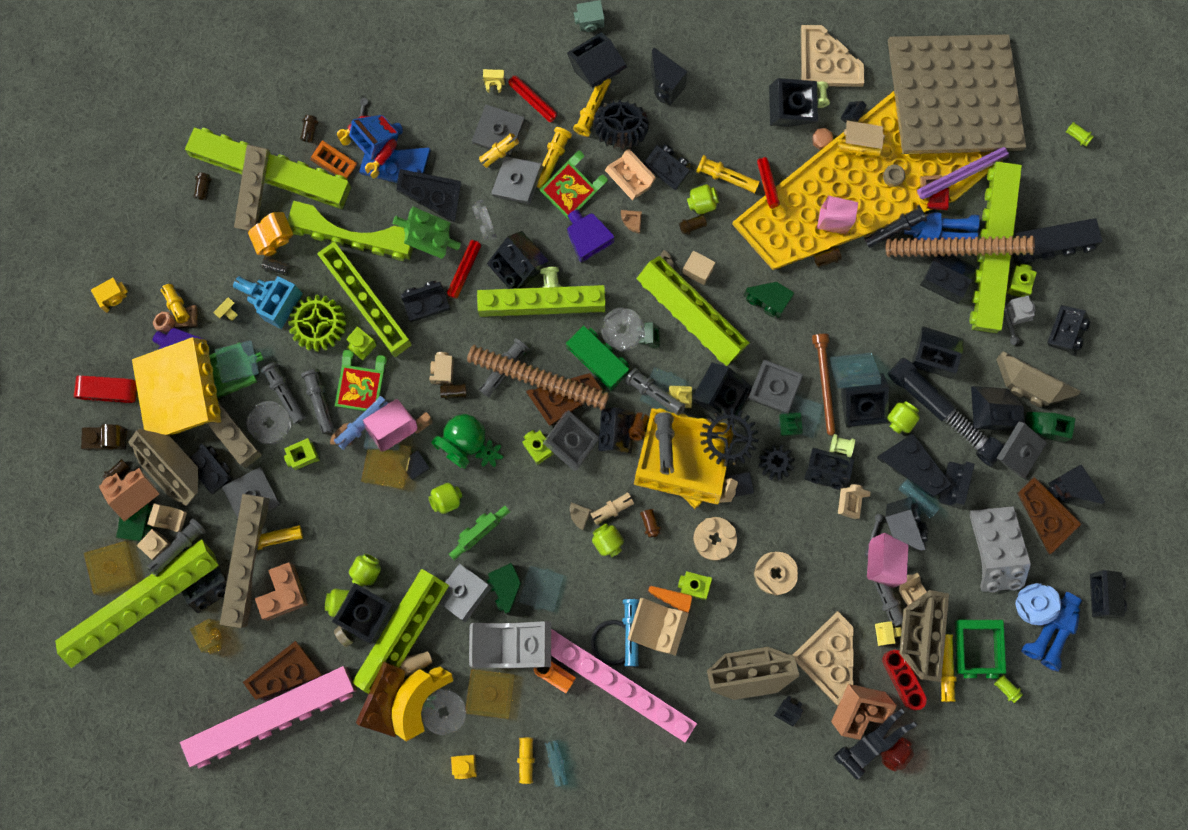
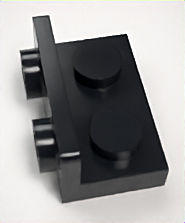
M664 144V146L656 145L644 165L674 190H677L687 175L694 170L690 166L691 162L682 156L680 158L674 154L675 150L667 144Z
M430 281L424 287L418 289L415 287L409 288L404 291L405 293L401 294L410 323L450 310L441 282Z
M1061 305L1047 342L1048 346L1067 350L1071 355L1076 356L1077 351L1081 350L1083 346V334L1090 327L1091 320L1086 310Z
M616 407L601 411L599 451L632 454L633 439L629 436V429L634 423L633 411Z
M202 443L199 446L201 449L192 455L190 459L198 467L199 480L213 495L233 479L229 474L232 470L224 461L222 463L219 462L216 458L219 454L211 445L207 447Z
M812 448L804 479L815 484L832 487L836 490L847 488L851 478L854 459Z
M968 461L963 464L948 463L945 477L952 485L940 493L939 503L956 508H961L965 505L975 463Z
M217 566L184 589L182 594L187 604L196 613H200L225 597L227 579L220 566Z

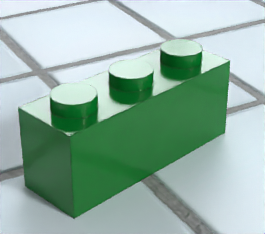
M583 325L566 342V348L612 391L629 374V369L627 368L629 365L622 357L617 358L612 353L614 350L606 342L602 344L597 339L599 337L592 328L587 329Z

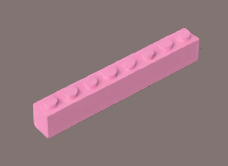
M551 629L552 657L683 742L687 741L697 724L696 722Z
M342 666L181 741L180 744L189 766H197L200 769L211 764L210 759L218 756V759L230 755V750L238 747L240 750L251 745V740L257 737L259 740L271 736V731L278 727L280 731L292 726L291 721L299 718L300 721H303L313 716L311 712L320 709V712L333 707L332 702L338 699L344 702L352 698V693L357 690L352 683L347 667Z

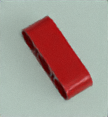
M76 376L74 398L122 403H135L136 380Z
M899 650L887 651L883 655L882 662L903 704L910 710L922 709L925 707L927 699L911 667L899 654ZM891 654L897 655L899 659L896 666L889 663ZM902 674H906L909 678V683L906 686L900 684L899 677ZM912 694H916L919 697V704L917 706H913L910 703Z

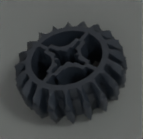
M619 99L618 102L611 100L610 104L604 103L603 107H599L594 115L593 128L595 136L599 137L600 142H605L606 147L612 145L613 149L621 147L623 150L624 147L631 149L633 145L638 146L648 134L649 121L647 112H643V108L637 107L636 103L630 104L629 100L621 102Z
M725 408L722 409V416L715 411L713 413L716 418L715 420L711 417L707 418L711 425L703 424L702 428L708 431L700 433L701 437L707 438V440H702L700 444H708V447L703 452H712L709 456L710 460L717 456L716 464L718 465L722 459L725 460V467H728L729 460H732L733 466H737L736 459L738 458L742 464L745 463L743 455L751 458L752 454L748 450L756 451L757 449L751 443L759 442L758 438H752V435L758 434V430L751 431L750 429L755 426V422L747 423L750 418L749 415L742 419L743 411L741 410L737 416L734 415V408L730 409V415H727ZM728 420L727 428L724 432H712L718 423ZM734 421L742 425L747 436L738 434L735 431ZM731 427V435L736 439L731 441L732 443L729 444L728 448L727 439L723 435H727ZM712 439L721 441L724 444V454L714 447ZM746 443L745 448L740 453L731 455L733 444Z

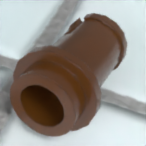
M641 412L636 414L633 426L629 429L630 438L636 441H640L645 437V428L649 421L647 414L641 420L643 414Z
M653 509L641 512L640 516L646 529L645 535H648V538L660 535L661 527H658Z

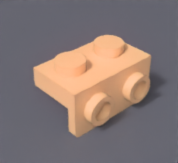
M627 149L621 158L609 164L605 169L609 176L632 200L648 191L656 179L652 172L630 149Z

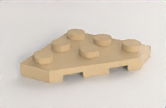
M801 25V80L827 82L828 86L863 87L864 64L859 59L856 60L840 41L835 40L827 33L828 30L822 25Z
M837 611L792 654L795 657L796 664L835 705H839L847 685H853V626Z

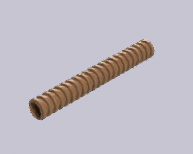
M989 236L988 239H985V237H982V239L975 237V239H972V237H968V239H965V237H961V239H958V237L954 239L948 237V239L942 237L941 240H938V238H934V240H931V238H927V240L921 238V240H918V238H914V240H911V238L907 240L895 238L894 241H891V239L886 241V255L888 257H891V255H894V257H898V255H901V257H904V255L911 257V255H914V257L918 255L924 257V255L930 257L931 254H934V256H938V254H941V256L945 254L951 256V254H954V256H958V254H961V256H965V254H968V256L975 254V256H978V254L985 256V253H988L989 256L992 253H995V255H999V253H1002V255H1006V253H1009V255H1013V253H1016V255L1023 253V255H1026V253L1033 255L1035 253L1034 236H1030V238H1027V236H1023V238H1020V236H1016V238H1013V236H1009V238H1006V236L1002 238L996 236L994 239H992V236Z
M473 345L468 353L467 362H474L476 366L480 364V367L483 368L485 366L487 370L491 368L493 372L499 371L501 375L505 373L507 377L509 375L512 376V379L516 377L518 381L524 380L526 384L530 382V385L533 386L535 384L537 388L541 386L543 390L549 389L551 393L555 391L557 395L560 393L562 397L574 398L576 402L580 400L582 404L584 402L587 403V406L594 405L593 408L599 407L601 411L605 409L609 393H602V390L596 391V388L593 387L591 389L589 385L586 387L583 386V383L579 385L577 381L571 382V379L568 378L566 380L564 376L560 378L558 374L546 373L544 369L540 371L538 367L535 369L533 365L521 364L519 360L515 362L513 358L508 359V356L502 357V354L496 355L494 351L490 353L488 349L483 350V347L477 348V345Z

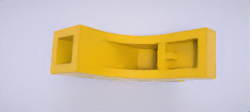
M442 667L433 668L429 673L419 669L406 679L398 690L392 707V723L396 735L407 742L425 731L421 718L423 704L430 694L453 682L452 673Z

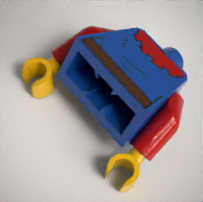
M362 115L357 119H353L347 130H339L337 137L343 146L350 144L352 138L370 160H375L374 163L370 162L365 166L367 174L374 169L371 173V177L374 179L379 175L378 167L387 161L397 147L398 135H401L403 130L400 123L390 124L382 115Z

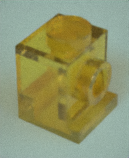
M209 618L190 629L202 653L209 652L210 655L222 649L220 642L222 638L221 633L217 627L213 628L212 626L216 624L214 619Z

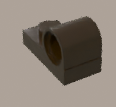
M114 424L101 425V427L82 428L81 449H126L127 428Z

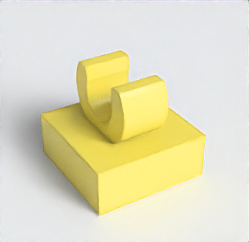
M483 69V80L487 93H490L492 85H496L498 93H501V85H505L504 70Z
M229 297L213 312L218 318L225 314L231 321L238 316L230 308L234 302Z
M669 386V394L684 403L685 408H692V387Z
M892 621L875 624L878 646L895 644L894 637L901 636V627L893 628Z

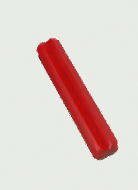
M514 75L509 79L508 84L548 122H553L556 119L557 113L518 76Z
M759 158L757 164L769 208L779 207L780 202L768 158Z
M470 241L447 291L448 296L455 299L458 298L481 248V243L478 241Z

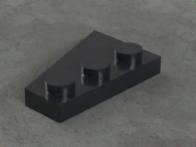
M399 169L396 184L397 192L447 220L455 222L461 181Z
M913 433L877 456L879 461L886 463L893 468V471L910 480L913 485L932 498L952 485Z

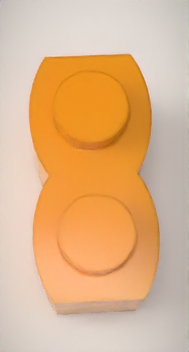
M284 212L270 213L248 232L257 255H264L266 257L275 254L276 250L280 246L286 245L293 236Z

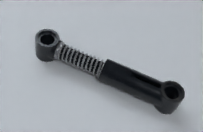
M901 358L887 373L888 377L896 385L907 390L941 422L945 420L946 423L949 422V425H952L951 428H955L954 431L960 432V436L963 435L966 441L969 440V443H972V446L974 445V449L977 450L976 456L987 466L993 467L998 461L997 457L1004 445L993 437L987 438L985 435H982V432L979 433V430L974 429L973 425H970L971 422H967L968 419L964 420L965 417H961L962 414L959 415V412H956V406L927 381L909 360Z

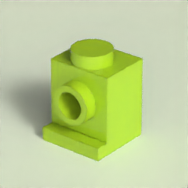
M1026 264L1016 266L1012 270L1006 293L1016 297L1030 296L1037 272L1032 271V267ZM1021 277L1026 278L1027 281H1022Z
M358 326L346 339L349 343L347 348L362 361L377 346L375 341Z
M532 430L524 436L525 440L522 443L537 465L554 455L543 444L546 438L540 430L538 432ZM539 441L541 446L534 448L533 443Z
M309 438L284 448L287 454L284 455L288 467L292 466L294 470L320 461ZM304 453L305 458L299 460L298 455Z
M686 571L685 576H680L677 588H681L680 593L706 600L712 578ZM697 581L698 588H691L690 582Z

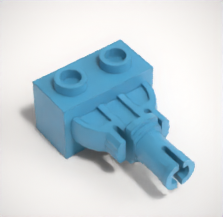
M239 276L236 278L239 283L234 281L233 284L234 289H238L251 296L247 297L248 302L254 304L257 310L256 313L264 321L280 329L283 328L290 313L294 310L293 307L297 305L303 295L295 284L278 276L275 281L264 282L259 279L257 281L258 284L249 282Z

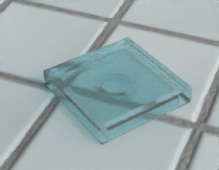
M872 353L830 357V365L838 388L881 384V376Z

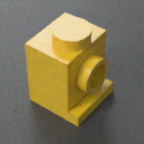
M111 278L91 289V292L100 308L108 312L110 311L109 306H116L122 302V299L127 297L126 293H128V290L122 281L118 282Z
M476 755L451 757L452 775H454L455 779L477 777Z

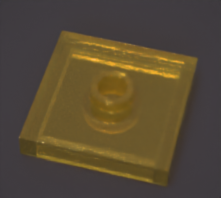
M370 440L361 482L404 490L412 447L395 444L382 452L375 442Z
M128 541L84 553L93 595L138 583Z
M471 669L465 713L509 719L515 675Z

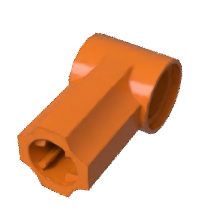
M551 662V667H549V671L546 674H540L537 671V667L533 668L537 676L565 694L576 678L553 662Z

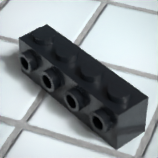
M1097 218L1014 233L1013 238H1016V236H1020V238H1023V236H1027V238L1034 236L1035 253L1033 255H1030V253H1026V255H1023V253L1019 255L1013 253L1015 263L1030 264L1035 259L1042 258L1046 261L1055 258L1056 255L1063 254L1064 257L1076 254L1077 251L1083 250L1084 253L1095 251L1103 242Z

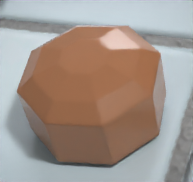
M826 128L817 129L812 137L813 146L822 150L833 141L832 132Z
M160 312L155 316L153 325L157 331L167 333L174 327L176 321L169 312Z

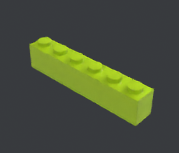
M335 241L317 253L394 357H397L412 346L409 339Z
M661 256L649 261L636 278L645 289L656 297L659 303L663 304L671 312L673 317L686 326L687 330L694 334L701 341L702 345L708 348L726 366L736 360L750 344Z
M604 285L477 290L479 317L605 312Z
M423 569L420 570L353 679V684L369 694L383 661L398 667L401 666L448 589L449 585Z

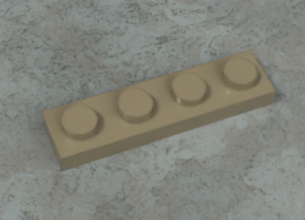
M247 145L234 228L249 231L258 224L270 149L254 145Z

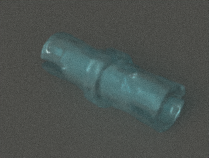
M908 479L899 486L898 489L907 497L912 496L914 503L918 502L920 509L929 518L933 517L940 509L925 496V492L917 489Z
M559 740L552 741L554 751L552 750L551 742L544 743L550 762L548 767H551L555 787L561 786L559 776H561L563 785L569 784L564 768L565 759H562Z

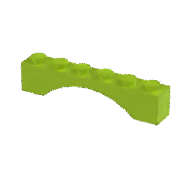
M293 201L288 217V223L293 234L299 236L304 234L312 235L313 239L319 241L324 239L332 240L331 242L335 241L339 246H343L344 243L352 245L353 249L363 251L364 248L372 250L373 254L384 256V253L392 255V258L404 261V258L409 260L411 258L414 247L404 244L405 232L402 227L392 226L372 233L351 232L328 222L313 205Z

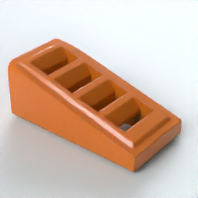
M323 140L310 159L334 175H341L347 179L357 165L356 162ZM324 150L327 151L328 153L326 154L324 159H321L320 156L322 155ZM331 155L335 156L330 164L327 163ZM338 159L342 160L337 169L333 167ZM345 163L349 164L346 171L342 173L341 169Z
M654 586L649 587L648 592L680 611L689 613L692 600L691 595Z

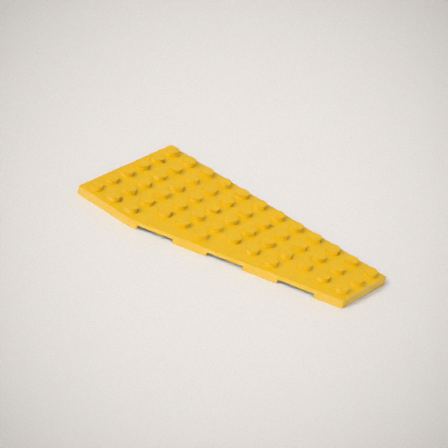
M893 91L858 121L859 123L883 126L885 138L879 157L864 154L856 156L855 153L838 152L839 138L846 139V135L843 132L776 186L780 202L779 207L769 208L765 195L735 219L732 225L771 269L776 270L832 247L834 248L868 235L899 219L900 214H906L916 209L919 204L924 213L933 210L926 209L930 197L920 199L917 194V190L921 188L920 178L922 176L942 175L944 177L992 152L902 154L896 101ZM890 165H899L905 172L903 182L897 187L888 186L883 180V173ZM993 165L947 187L949 188V203L956 201L988 174L989 168H992ZM828 196L858 202L855 223L846 235L817 229L820 209L823 208L821 206Z

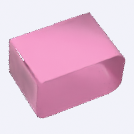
M828 196L821 206L823 208L820 209L817 229L846 235L855 223L858 202Z
M398 399L363 419L367 432L382 452L417 430L416 421Z
M886 533L872 538L868 550L867 578L891 588L907 582L908 544Z

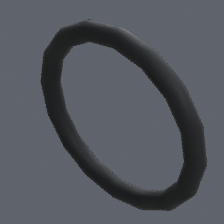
M608 620L598 625L593 631L590 641L591 649L595 657L605 664H622L625 662V657L620 660H607L599 655L596 649L595 639L600 629L612 624L626 629V625L622 621Z

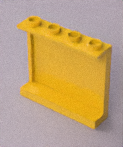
M192 337L132 359L144 430L170 436L209 422H221V411L218 406L217 389L213 379L209 347L205 339Z
M652 408L634 485L718 505L726 472L725 460L722 459L719 465L716 464L717 456L710 460L709 456L712 452H703L708 447V444H700L702 440H707L706 437L700 436L701 432L708 431L702 428L703 424L709 426L711 424L704 418H692L683 413L677 416L675 413H671L674 417L672 429L675 431V436L672 439L674 472L671 474L669 468V474L665 475L660 472L659 440L655 436L657 424L654 418L658 413L668 411ZM717 424L712 432H724L727 424ZM731 427L729 432H727L728 434L723 435V437L727 439L728 448L729 444L732 443L731 441L733 439V436L731 435ZM712 439L714 447L724 454V444L721 441Z

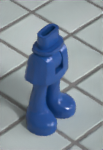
M941 213L925 214L927 222L923 221L913 226L910 231L904 230V234L913 235V238L917 237L918 240H921V238L925 240L927 238H931V240L938 238V240H941L942 237L948 239V237H951V239L958 237V239H961V237H965V239L972 237V239H975V237H978L979 215H971L966 219L941 218ZM942 228L966 230L969 233L946 232L941 230Z
M1066 592L1063 599H1060L1061 611L1057 618L1045 624L1037 640L1034 643H1026L1021 650L1028 657L1041 660L1042 665L1053 671L1060 670L1062 665L1060 655L1069 634H1075L1078 628V613L1080 612L1078 607L1082 600L1069 592ZM1055 629L1059 630L1051 648L1044 655L1046 647L1050 641L1053 632L1055 631Z

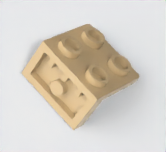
M640 598L628 640L658 652L676 656L689 613L670 609L645 598Z

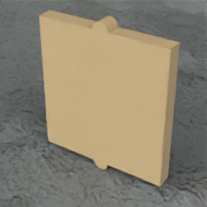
M847 121L846 129L844 130L846 143L882 149L885 138L883 126Z

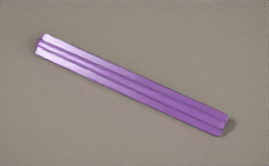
M1002 147L919 188L917 194L920 199H925L1007 158L1009 153L1005 147Z

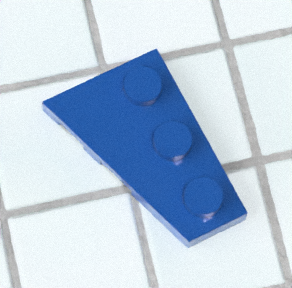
M430 148L394 150L387 161L378 167L379 175L376 178L397 183L399 169L424 173L431 151ZM365 153L359 172L361 175L371 177L374 169L367 174L365 166L370 162L374 163L375 160H370Z

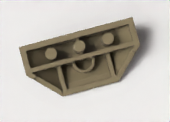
M1004 351L996 359L1005 385L1011 390L1010 392L1015 396H1024L1030 399V403L1037 407H1047L1075 398L1080 393V390L1024 363Z
M143 429L136 430L128 443L133 448L134 454L142 468L170 498L187 506L198 493V467L169 435Z
M929 590L903 611L899 654L918 677L923 680L941 682L949 602L948 593Z
M770 647L724 654L707 670V675L712 692L737 700L778 693L798 678L799 672L793 655H787Z

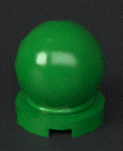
M468 414L456 415L447 422L443 430V437L436 436L431 444L437 450L439 448L448 453L446 458L458 467L465 469L470 463L467 456L478 452L485 442L483 423L478 418Z

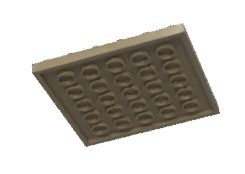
M1009 35L889 37L888 47L902 154L994 152L1002 147H1005L1007 151H1024L1026 143Z

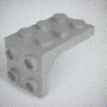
M1014 507L970 511V519L982 562L981 591L997 592L1008 589L1018 590L1024 587L1031 563Z
M551 622L471 623L469 637L470 667H551Z

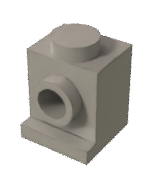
M1029 296L1012 299L1007 304L1012 325L1033 320L1035 305L1033 301H1030Z

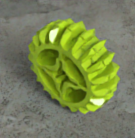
M316 295L314 300L308 296V302L306 303L300 300L299 302L302 306L300 308L294 306L293 308L296 313H290L289 315L294 319L288 321L289 326L292 327L289 332L295 334L293 340L295 342L299 341L300 347L306 345L308 351L313 348V345L316 352H319L320 346L327 350L326 344L328 343L334 347V339L341 341L338 333H345V330L341 328L346 325L345 320H341L345 317V314L340 312L342 309L340 305L335 306L336 302L333 299L328 302L327 296H324L322 300L319 295ZM321 308L330 311L333 319L329 320L328 317H322ZM312 310V314L309 317L304 318V316ZM319 319L321 323H318L317 327H315L314 324ZM301 327L312 329L314 338L305 336L302 333ZM331 328V330L325 336L322 337L323 331Z

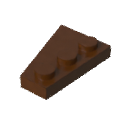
M591 373L570 378L571 382L577 381L579 385L583 383L585 387L589 385L591 389L593 387L596 388V391L602 390ZM543 387L526 391L549 427L558 422L566 411L573 412L583 405L580 400L576 402L574 398L562 397V394L559 393L557 395L555 391L551 393L549 389L543 390Z
M1035 477L1017 493L1048 554H1052L1081 525Z
M294 641L243 681V684L255 700L323 675L300 644Z
M383 661L356 724L396 738L392 723V707L396 694L404 683L405 670L403 668Z

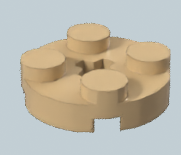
M706 518L697 526L694 532V545L699 554L705 559L711 561L724 559L736 547V530L730 522L723 518ZM717 533L721 543L717 542L716 545H713L709 536Z
M770 552L763 555L758 560L754 571L758 587L765 593L775 596L789 592L795 586L798 579L797 564L792 557L783 552ZM772 568L775 570L781 569L780 575L782 577L780 579L777 577L773 579L771 577Z

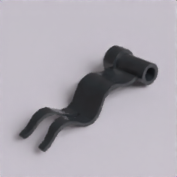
M901 708L890 715L874 732L865 735L851 749L847 746L842 747L833 758L838 764H842L854 779L857 780L866 772L863 768L881 752L890 749L906 732L916 727L917 724L914 721L894 731L889 737L883 739L893 723L905 712Z

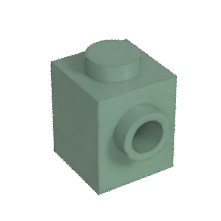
M601 0L577 4V12H573L575 25L579 24L580 31L593 32L597 28L604 27Z

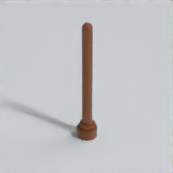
M816 334L812 336V343L815 345V349H818L827 434L832 436L835 434V424L826 348H828L830 343L829 334Z

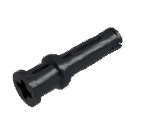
M919 204L916 209L906 214H900L899 219L864 236L868 247L872 248L904 230L910 231L913 226L928 220Z

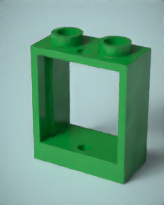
M1004 620L955 621L957 674H963L964 678H977V674H986V678H999V674H1006ZM963 630H993L995 668H965Z

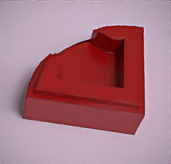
M949 188L933 194L927 203L926 209L948 210Z

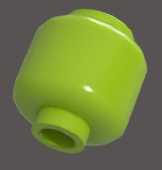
M705 184L692 189L687 202L690 210L695 209L696 213L700 215L715 210L717 203H719V198L715 187L711 188L710 185Z
M907 401L897 403L888 415V420L891 423L889 427L898 434L901 431L905 433L911 432L920 419V416L917 414L919 410Z
M445 483L431 490L429 502L435 512L438 511L441 514H446L460 506L462 493L457 486L454 487L451 483Z
M604 524L593 532L592 543L600 555L614 557L622 551L620 547L623 545L624 539L614 525L608 526V524Z
M366 553L357 556L349 570V575L353 579L352 583H356L361 587L373 585L381 571L380 561Z
M333 589L330 593H327L325 611H328L331 617H335L350 590Z

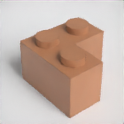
M139 468L128 473L124 480L115 473L113 476L104 479L99 486L109 506L123 521L127 520L159 495L155 485Z
M290 562L268 570L276 591L255 598L261 618L267 621L308 605L295 566Z
M848 684L831 722L841 736L861 740L869 721L883 723L894 713L897 705L886 692Z

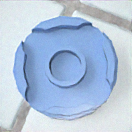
M1035 583L1027 585L1019 592L1016 600V609L1018 615L1025 622L1032 625H1044L1057 618L1061 611V600L1058 592L1053 587Z

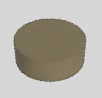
M890 165L883 173L884 182L891 187L899 186L905 178V172L899 165Z
M338 626L334 630L336 638L343 646L348 647L354 642L350 633Z

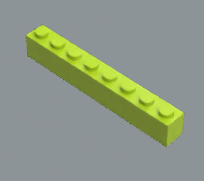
M194 127L185 151L190 157L242 175L246 147L250 144L244 141L238 143L232 141L233 139L223 134L218 136L209 129L202 128L200 130ZM269 151L264 183L341 210L343 209L351 190L347 178L341 175H329L324 169L317 168L315 170L309 168V165L304 162L297 161L295 163L284 155L279 154L275 156Z
M996 162L992 168H989L987 180H990V185L985 192L987 209L984 208L982 214V221H985L984 229H981L980 239L982 237L988 239L989 236H992V239L996 236H999V238L1013 236L1022 165ZM985 253V256H982V254L977 256V262H980L979 270H976L975 273L977 291L974 290L972 296V303H975L974 311H971L969 320L970 324H972V330L998 333L1002 330L1011 258L1009 253H1006V255H1002V253L995 255V253H992L991 256Z
M201 539L175 557L157 576L149 575L55 640L57 654L70 668L74 667L219 566L215 554Z

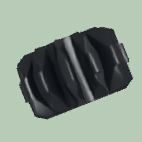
M771 445V451L765 448L763 450L765 455L759 456V460L763 462L758 464V468H766L762 475L765 476L769 472V480L771 481L774 475H776L778 481L782 480V475L788 478L790 474L787 470H794V466L789 463L794 462L795 458L787 457L791 453L790 450H787L785 453L782 452L784 449L783 445L779 447L778 451L775 445ZM774 458H776L777 461H781L779 467H776V464L771 463L773 462Z

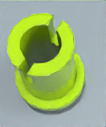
M1075 122L1065 132L1079 141L1081 146H1087L1094 137L1091 135V131L1087 132Z
M1004 674L994 683L1008 697V701L1011 700L1015 703L1023 695L1021 689H1017Z

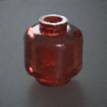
M901 737L890 749L880 753L883 765L891 771L904 770L914 756V751L911 748L912 744L907 739Z

